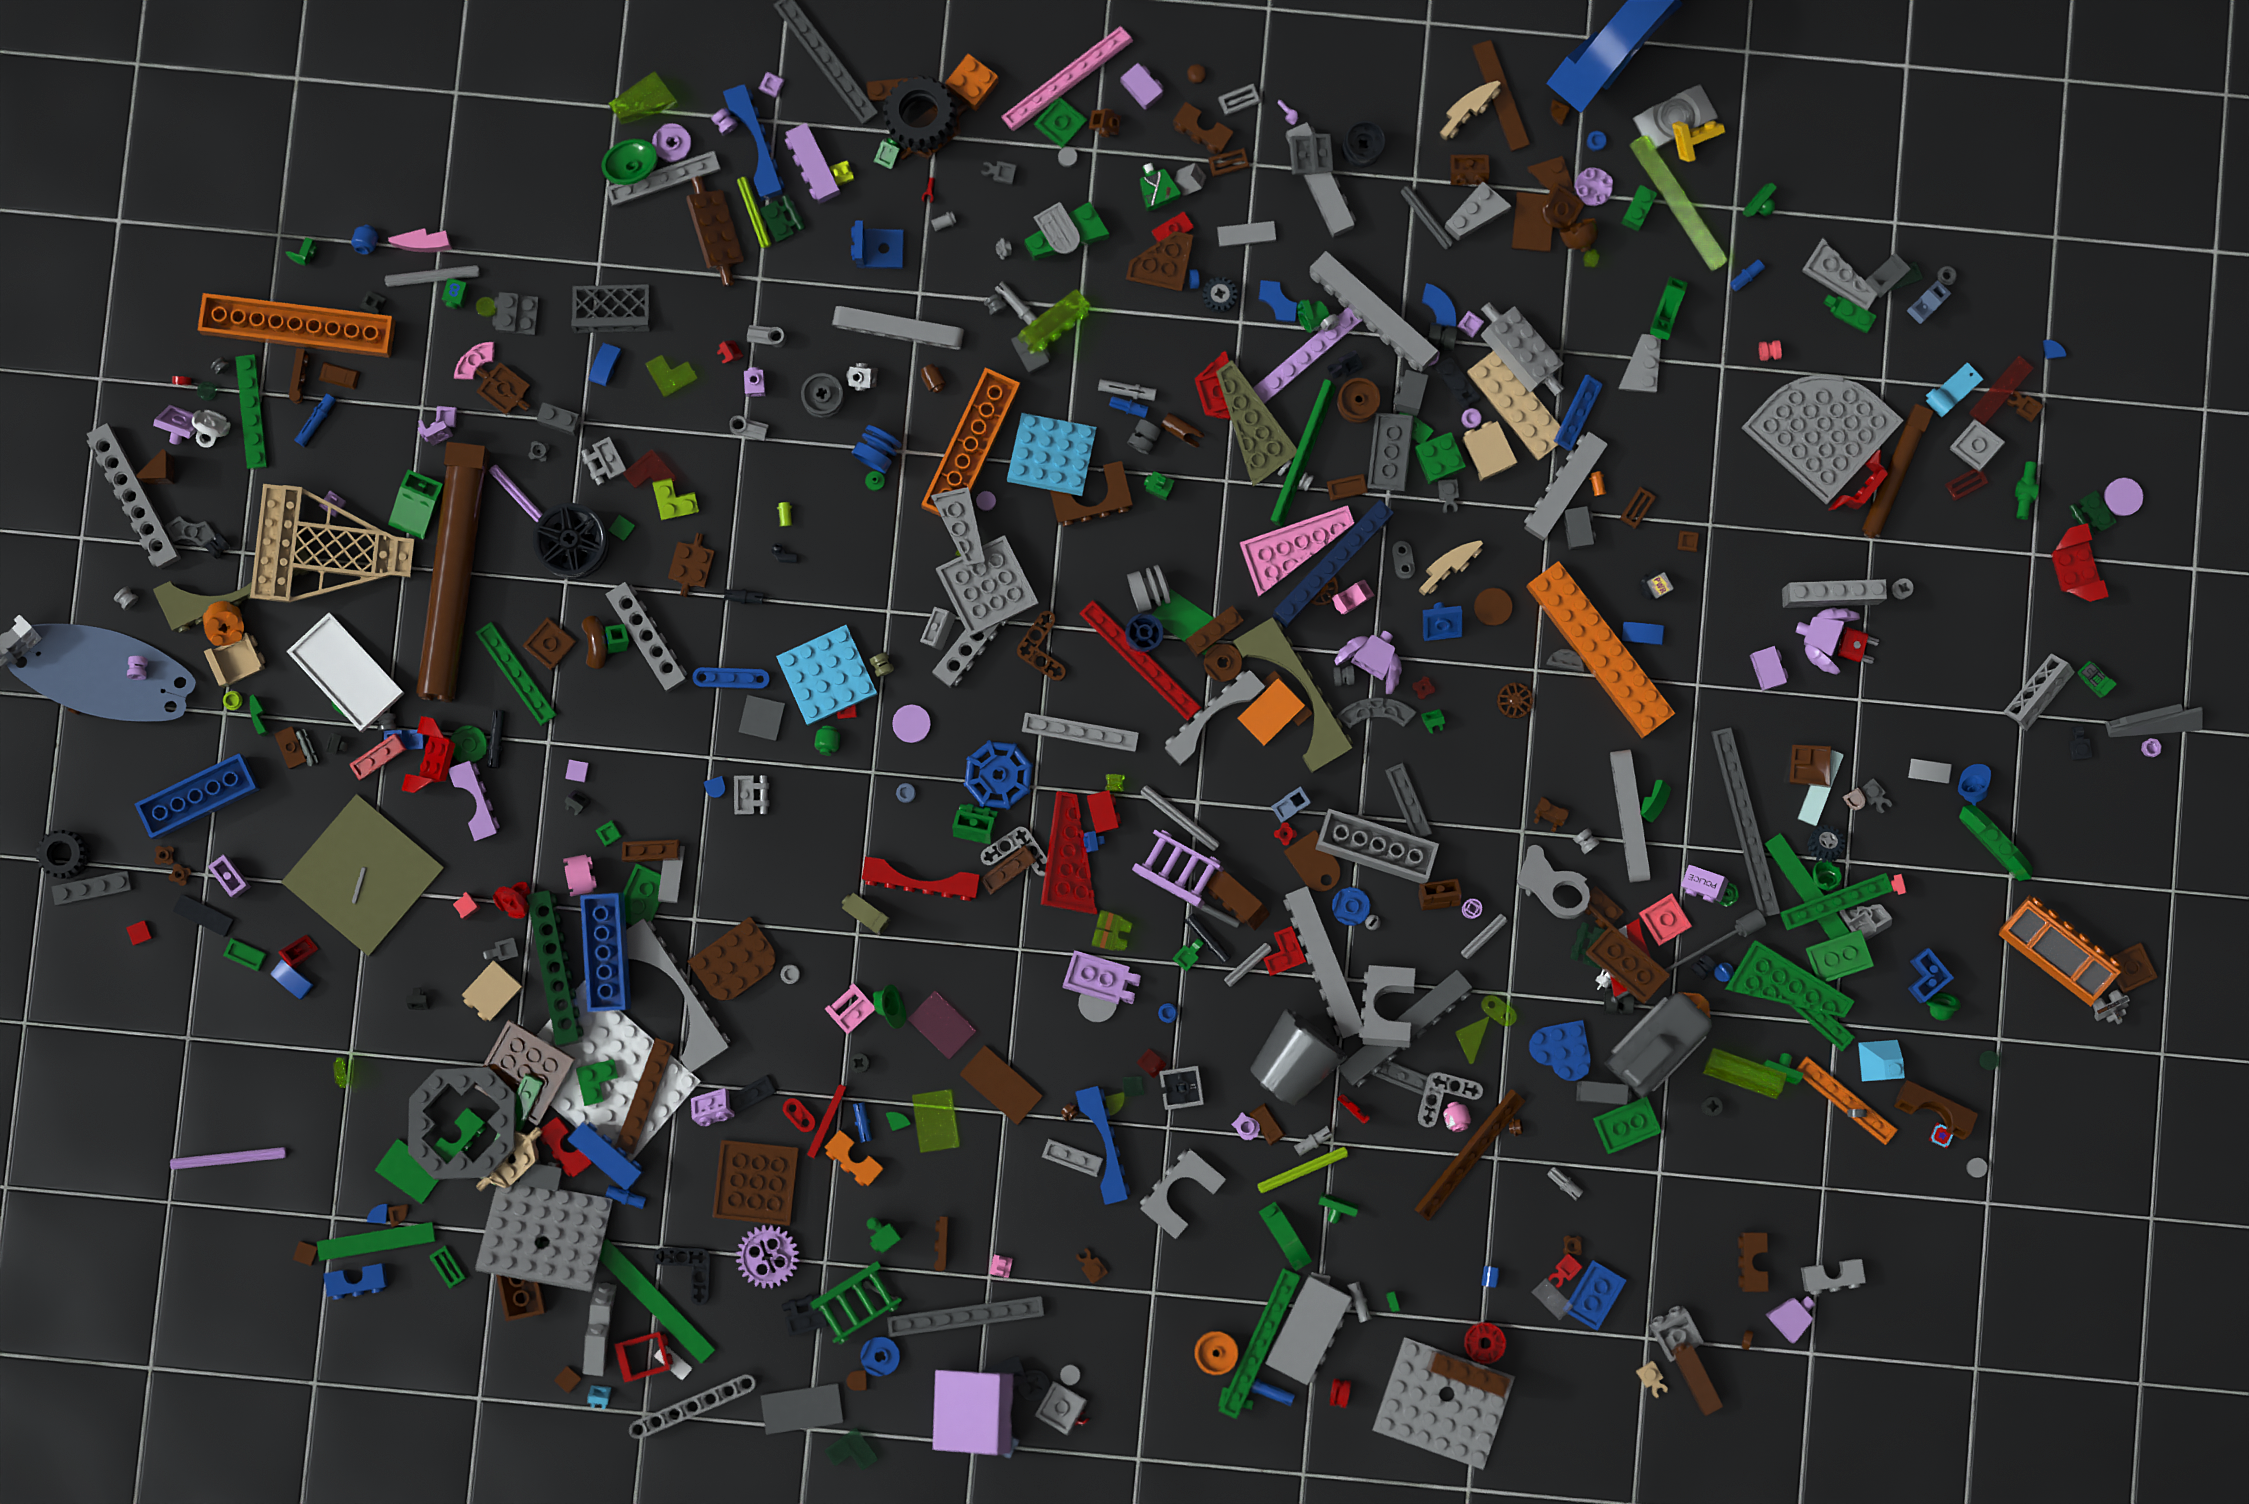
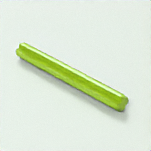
M1345 1147L1339 1148L1258 1184L1259 1191L1261 1193L1267 1192L1347 1157L1348 1152Z

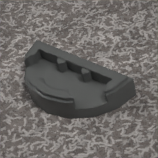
M1561 649L1554 652L1546 663L1548 666L1584 672V663L1581 657L1569 649Z

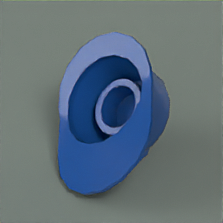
M1974 764L1967 767L1961 774L1958 792L1965 800L1972 802L1974 806L1988 795L1991 779L1989 767L1983 764Z

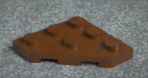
M1175 231L1133 258L1129 262L1126 280L1182 292L1194 235Z

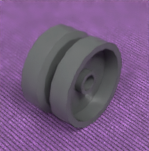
M826 373L812 375L804 382L801 398L808 413L816 418L826 419L835 416L842 409L844 392L836 378ZM825 394V398L821 399L820 395Z

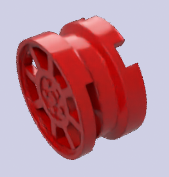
M1334 1378L1330 1396L1331 1406L1340 1405L1341 1408L1346 1407L1350 1391V1381L1345 1380L1341 1382L1340 1379Z

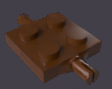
M499 363L489 373L481 366L478 367L479 370H476L475 373L483 378V383L476 392L506 416L517 405L526 412L528 408L530 409L531 405L523 400L524 394L531 387L502 363Z
M696 533L694 544L677 542L668 579L682 584L679 594L682 597L687 598L690 587L706 588L715 551L701 546L703 534Z

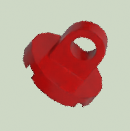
M524 881L516 883L511 888L499 887L493 895L494 903L501 911H507L510 917L516 919L523 918L529 911V906L525 899L530 893V888Z

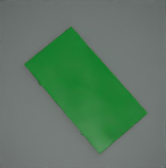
M1172 589L1169 592L1170 603L1165 604L1163 599L1161 606L1157 607L1152 614L1159 619L1163 628L1184 642L1188 637L1214 619Z

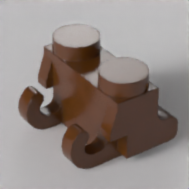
M1541 797L1534 812L1537 814L1534 823L1537 824L1540 817L1553 823L1551 832L1554 833L1557 825L1562 827L1569 810L1564 807L1560 809L1551 804L1548 799Z

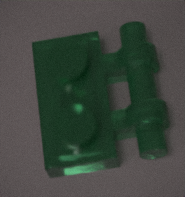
M1582 922L1580 929L1576 933L1578 936L1575 944L1572 945L1570 950L1572 951L1570 959L1577 961L1580 954L1584 956L1583 964L1601 969L1585 953L1606 930L1594 927L1593 932L1589 933L1587 932L1589 924ZM1585 938L1590 940L1586 950L1582 948Z

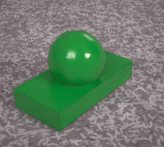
M1773 183L1765 184L1742 213L1746 217L1753 216L1757 210L1760 214L1766 216L1773 213L1775 202L1769 196L1777 187Z

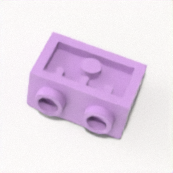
M422 420L418 421L420 425L418 427L419 433L426 442L429 441L433 446L454 436L444 421L433 422L429 428Z
M726 1088L691 1098L692 1119L700 1126H709L711 1123L725 1121L735 1116V1112L730 1109L729 1091Z

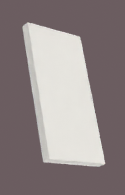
M330 613L324 616L287 651L360 732H364L405 694Z

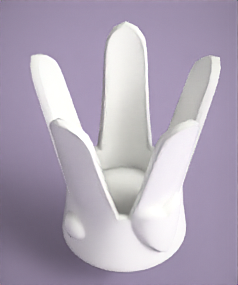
M1602 970L1600 976H1597L1595 980L1600 984L1597 988L1598 990L1601 986L1606 989L1611 986L1609 974Z

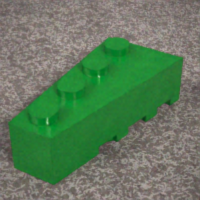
M1090 202L1068 214L1080 236L1077 247L1109 239L1107 229ZM1041 230L1024 240L1025 246L1034 261L1058 254L1049 245Z

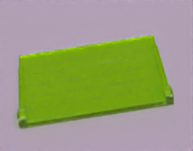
M951 1089L912 1095L920 1153L959 1147Z

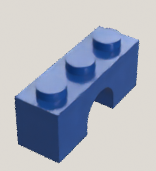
M385 1263L362 1267L363 1277L357 1284L352 1283L348 1279L346 1270L324 1273L327 1297L333 1296V1300L345 1298L344 1294L346 1293L358 1296L364 1295V1290L371 1289L372 1293L383 1291V1287L388 1286Z

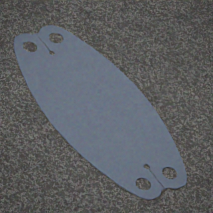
M30 625L42 639L22 656L27 659V665L23 668H18L16 664L13 665L11 662L6 664L9 670L22 682L57 703L86 714L124 721H167L183 716L187 706L185 703L186 698L184 697L192 693L196 684L194 677L187 669L156 648L115 631L85 625ZM41 652V655L36 656V653ZM130 656H142L148 659V664L145 667L147 672L146 679L133 680L127 678V670L129 669L128 658ZM176 678H185L186 685L183 688L175 687L174 681ZM161 689H165L166 692L161 693ZM168 701L176 703L177 708L174 712H167L164 707Z

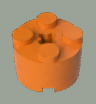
M219 601L211 604L208 610L204 612L203 624L205 634L213 645L227 646L241 640L244 624L241 612L237 606L235 607L227 601Z

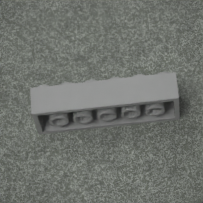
M1328 809L1315 850L1422 884L1426 883L1429 879L1439 844Z

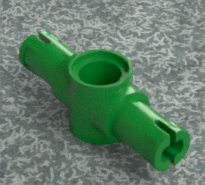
M2026 462L2024 476L2018 481L2015 497H2018L2017 501L2019 502L2018 519H2028L2031 503L2036 500L2039 485L2036 484L2035 480L2037 463Z

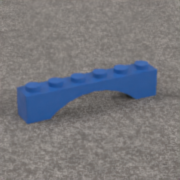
M745 84L723 91L730 113L749 128L756 140L759 160L754 182L761 201L783 194L781 190L784 187L781 176L777 177L775 170H778L775 159L771 160L769 153L772 152L769 141L765 142L763 135H766L763 124L759 125L756 119L760 117L757 107H752L751 100H754L751 90H746Z
M1098 1086L1077 1091L1076 1096L1080 1111L1096 1124L1106 1146L1107 1167L1100 1185L1104 1203L1107 1205L1126 1200L1130 1191L1128 1183H1123L1122 1176L1125 1175L1123 1164H1118L1117 1157H1120L1118 1145H1113L1112 1138H1115L1113 1126H1108L1107 1120L1110 1119L1108 1108L1103 1107L1102 1101L1105 1100L1103 1089L1099 1090Z

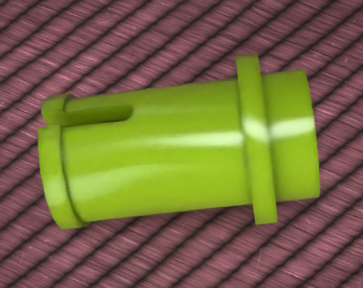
M790 502L778 503L779 507L777 509H779L780 526H791L790 508L792 506H790Z

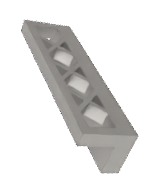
M2050 654L2004 710L2005 715L2016 720L2020 727L2027 731L2075 673L2069 663ZM2053 661L2058 663L2055 669L2049 670V666ZM2046 676L2044 683L2037 685V680ZM2034 691V695L2031 698L2025 699V695L2028 692ZM2022 706V710L2017 715L2012 713L2015 707Z

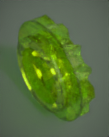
M337 1057L336 1062H334L336 1085H339V1088H344L347 1085L345 1063L343 1058Z

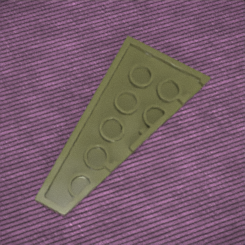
M1231 360L1217 370L1216 374L1252 486H1255L1296 455L1297 449Z

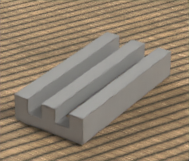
M1254 84L1218 97L1225 116L1260 103V98ZM1250 90H1252L1253 92L1251 94L1245 95L1230 102H1224L1227 99L1243 94ZM1255 97V99H1253V100H1251V101H1248V102H1245V103L1240 104V105H1238V106H1235V107H1233V108L1227 109V107H1230V106H1232V105H1235V104H1237V103H1240V102H1242V101H1245V100H1248V99H1250V98Z

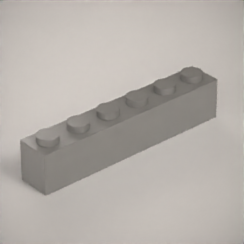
M1305 123L1287 131L1286 138L1290 144L1289 138L1291 136H1310L1316 133L1313 127H1309L1308 123ZM1331 172L1304 175L1332 237L1353 229L1356 219L1353 212H1349L1346 207L1348 202L1345 195H1341L1338 190L1340 184L1337 178H1333Z
M1590 432L1586 436L1581 435L1576 443L1579 447L1576 451L1571 450L1566 458L1569 462L1565 467L1561 465L1555 474L1558 476L1555 483L1552 481L1545 489L1548 492L1544 499L1542 497L1539 498L1535 504L1537 510L1534 514L1529 513L1524 521L1527 524L1524 529L1544 541L1608 445Z

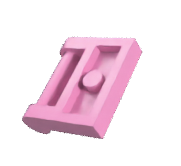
M854 983L849 986L850 989L837 1001L825 1008L847 1034L875 1011L874 1005ZM856 994L859 998L841 1015H838L836 1011Z

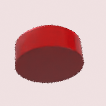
M172 376V383L175 385H191L192 378Z

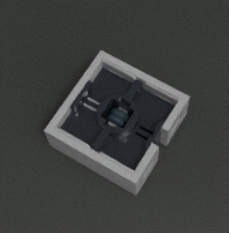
M1198 1066L1160 1071L1161 1086L1165 1087L1166 1093L1163 1094L1165 1110L1203 1105Z

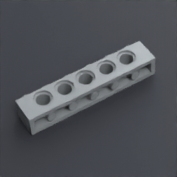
M624 582L606 593V596L668 693L687 681L685 678L687 673L682 665L678 667L675 660L677 657L673 650L666 648L665 644L667 641L663 634L656 632L655 627L657 625L653 618L646 616L645 611L647 609L643 602L636 600L635 595L637 593L633 586H628ZM626 600H632L633 602L632 607L629 609L623 608V603ZM636 616L643 617L640 625L633 624V619ZM646 632L653 633L650 641L643 640V635ZM656 648L663 649V654L660 657L653 656V651ZM666 664H672V672L664 673V666Z
M1009 619L982 631L984 637L980 641L974 640L973 636L969 637L965 629L932 671L933 675L950 688L953 685L957 686L963 679L962 673L965 670L969 671L975 663L973 659L977 655H982L987 648L984 645L988 640L992 641L997 636L998 632L996 630L1000 625L1004 626ZM970 647L972 653L969 656H964L961 653L962 648ZM954 661L960 664V668L957 671H952L949 668L950 664Z

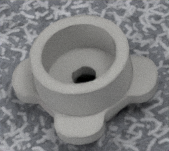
M1001 238V241H998L996 245L997 254L1000 255L1001 259L1011 255V244L1008 240L1005 241L1004 238Z

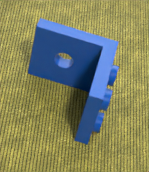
M855 221V226L851 228V236L853 242H855V245H851L852 261L856 262L857 268L903 269V230L865 229L863 221ZM882 244L889 246V251L885 254L880 253L878 250Z

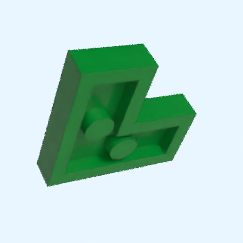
M614 1059L576 1068L584 1106L604 1102L600 1083L619 1078Z

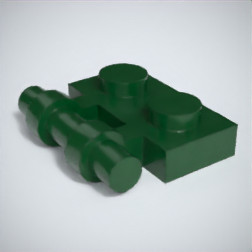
M789 195L782 197L784 205L781 207L777 201H774L760 209L777 244L794 235L791 228L796 226L799 231L806 228L803 224L802 216L798 214L795 208V202L790 199ZM789 211L792 220L787 221L783 213Z
M2097 490L2079 500L2082 506L2081 509L2075 503L2069 506L2073 513L2071 514L2072 517L2080 525L2088 523L2082 515L2086 512L2092 521L2088 524L2092 537L2095 536L2092 528L2096 527L2100 533L2117 522Z

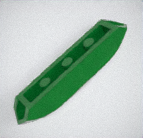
M1973 804L1963 806L1959 816L1963 824L2018 881L2031 879L2033 867L2016 846Z

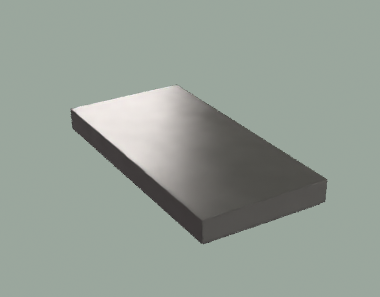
M1376 412L1368 489L1406 492L1414 416Z
M838 1383L761 1395L766 1434L844 1422Z

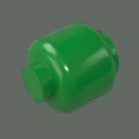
M822 726V729L817 730L814 746L820 751V754L830 756L831 753L838 751L841 735L837 728Z

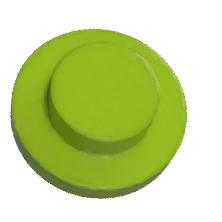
M229 691L223 697V704L229 710H237L242 705V696L236 691Z

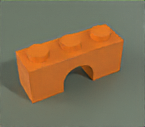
M839 1130L824 1147L827 1149L826 1154L832 1160L837 1158L842 1163L840 1167L847 1173L850 1171L856 1175L854 1179L860 1185L864 1186L866 1184L869 1186L884 1168L871 1156H868L862 1163L853 1162L849 1156V1151L855 1142L842 1130Z

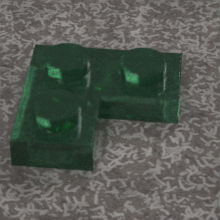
M856 1427L824 1450L834 1466H837L851 1455L863 1471L878 1460V1457Z

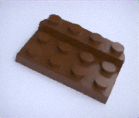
M748 917L687 962L711 996L718 1000L728 1001L737 998L738 995L763 977L769 975L776 963V953L753 919Z

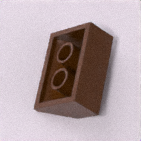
M496 1274L506 1322L547 1313L541 1282Z

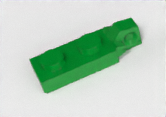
M1828 295L1823 303L1831 308L1830 312L1833 313V316L1864 333L1868 332L1876 318V315L1840 296L1836 299Z

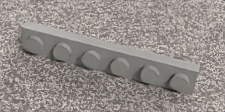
M713 151L653 171L648 177L638 183L630 185L615 184L606 188L614 207L691 181L693 177L698 176L699 178V176H706L720 171V167Z
M1025 713L1022 728L1024 733L1130 752L1136 751L1139 734L1137 732Z

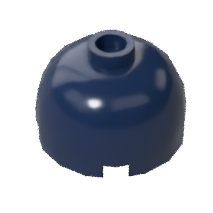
M1138 614L1132 617L1126 626V642L1137 652H1150L1161 643L1163 639V626L1159 619L1153 615Z

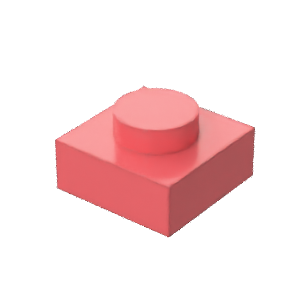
M1895 875L1894 880L1891 881L1894 892L1897 891L1898 895L1907 893L1903 875Z

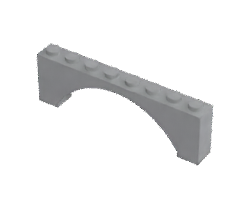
M642 919L626 930L628 959L641 960L660 968L680 987L688 1005L690 1028L685 1051L679 1058L689 1073H693L730 1048L728 1043L731 1041L725 1032L721 1033L718 1029L720 1024L714 1016L711 1018L708 1014L709 1008L703 1000L700 1002L696 996L699 993L693 984L689 985L686 981L688 976L682 968L679 970L675 963L678 961L672 952L668 954L664 948L667 944L661 936L657 937L654 932L656 928L650 920L647 922L646 919Z

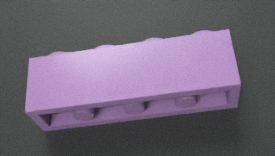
M807 123L787 131L785 142L789 150L793 148L796 154L793 158L796 165H801L804 171L801 175L805 183L809 182L812 187L809 191L813 199H818L819 203H822L839 195V189Z

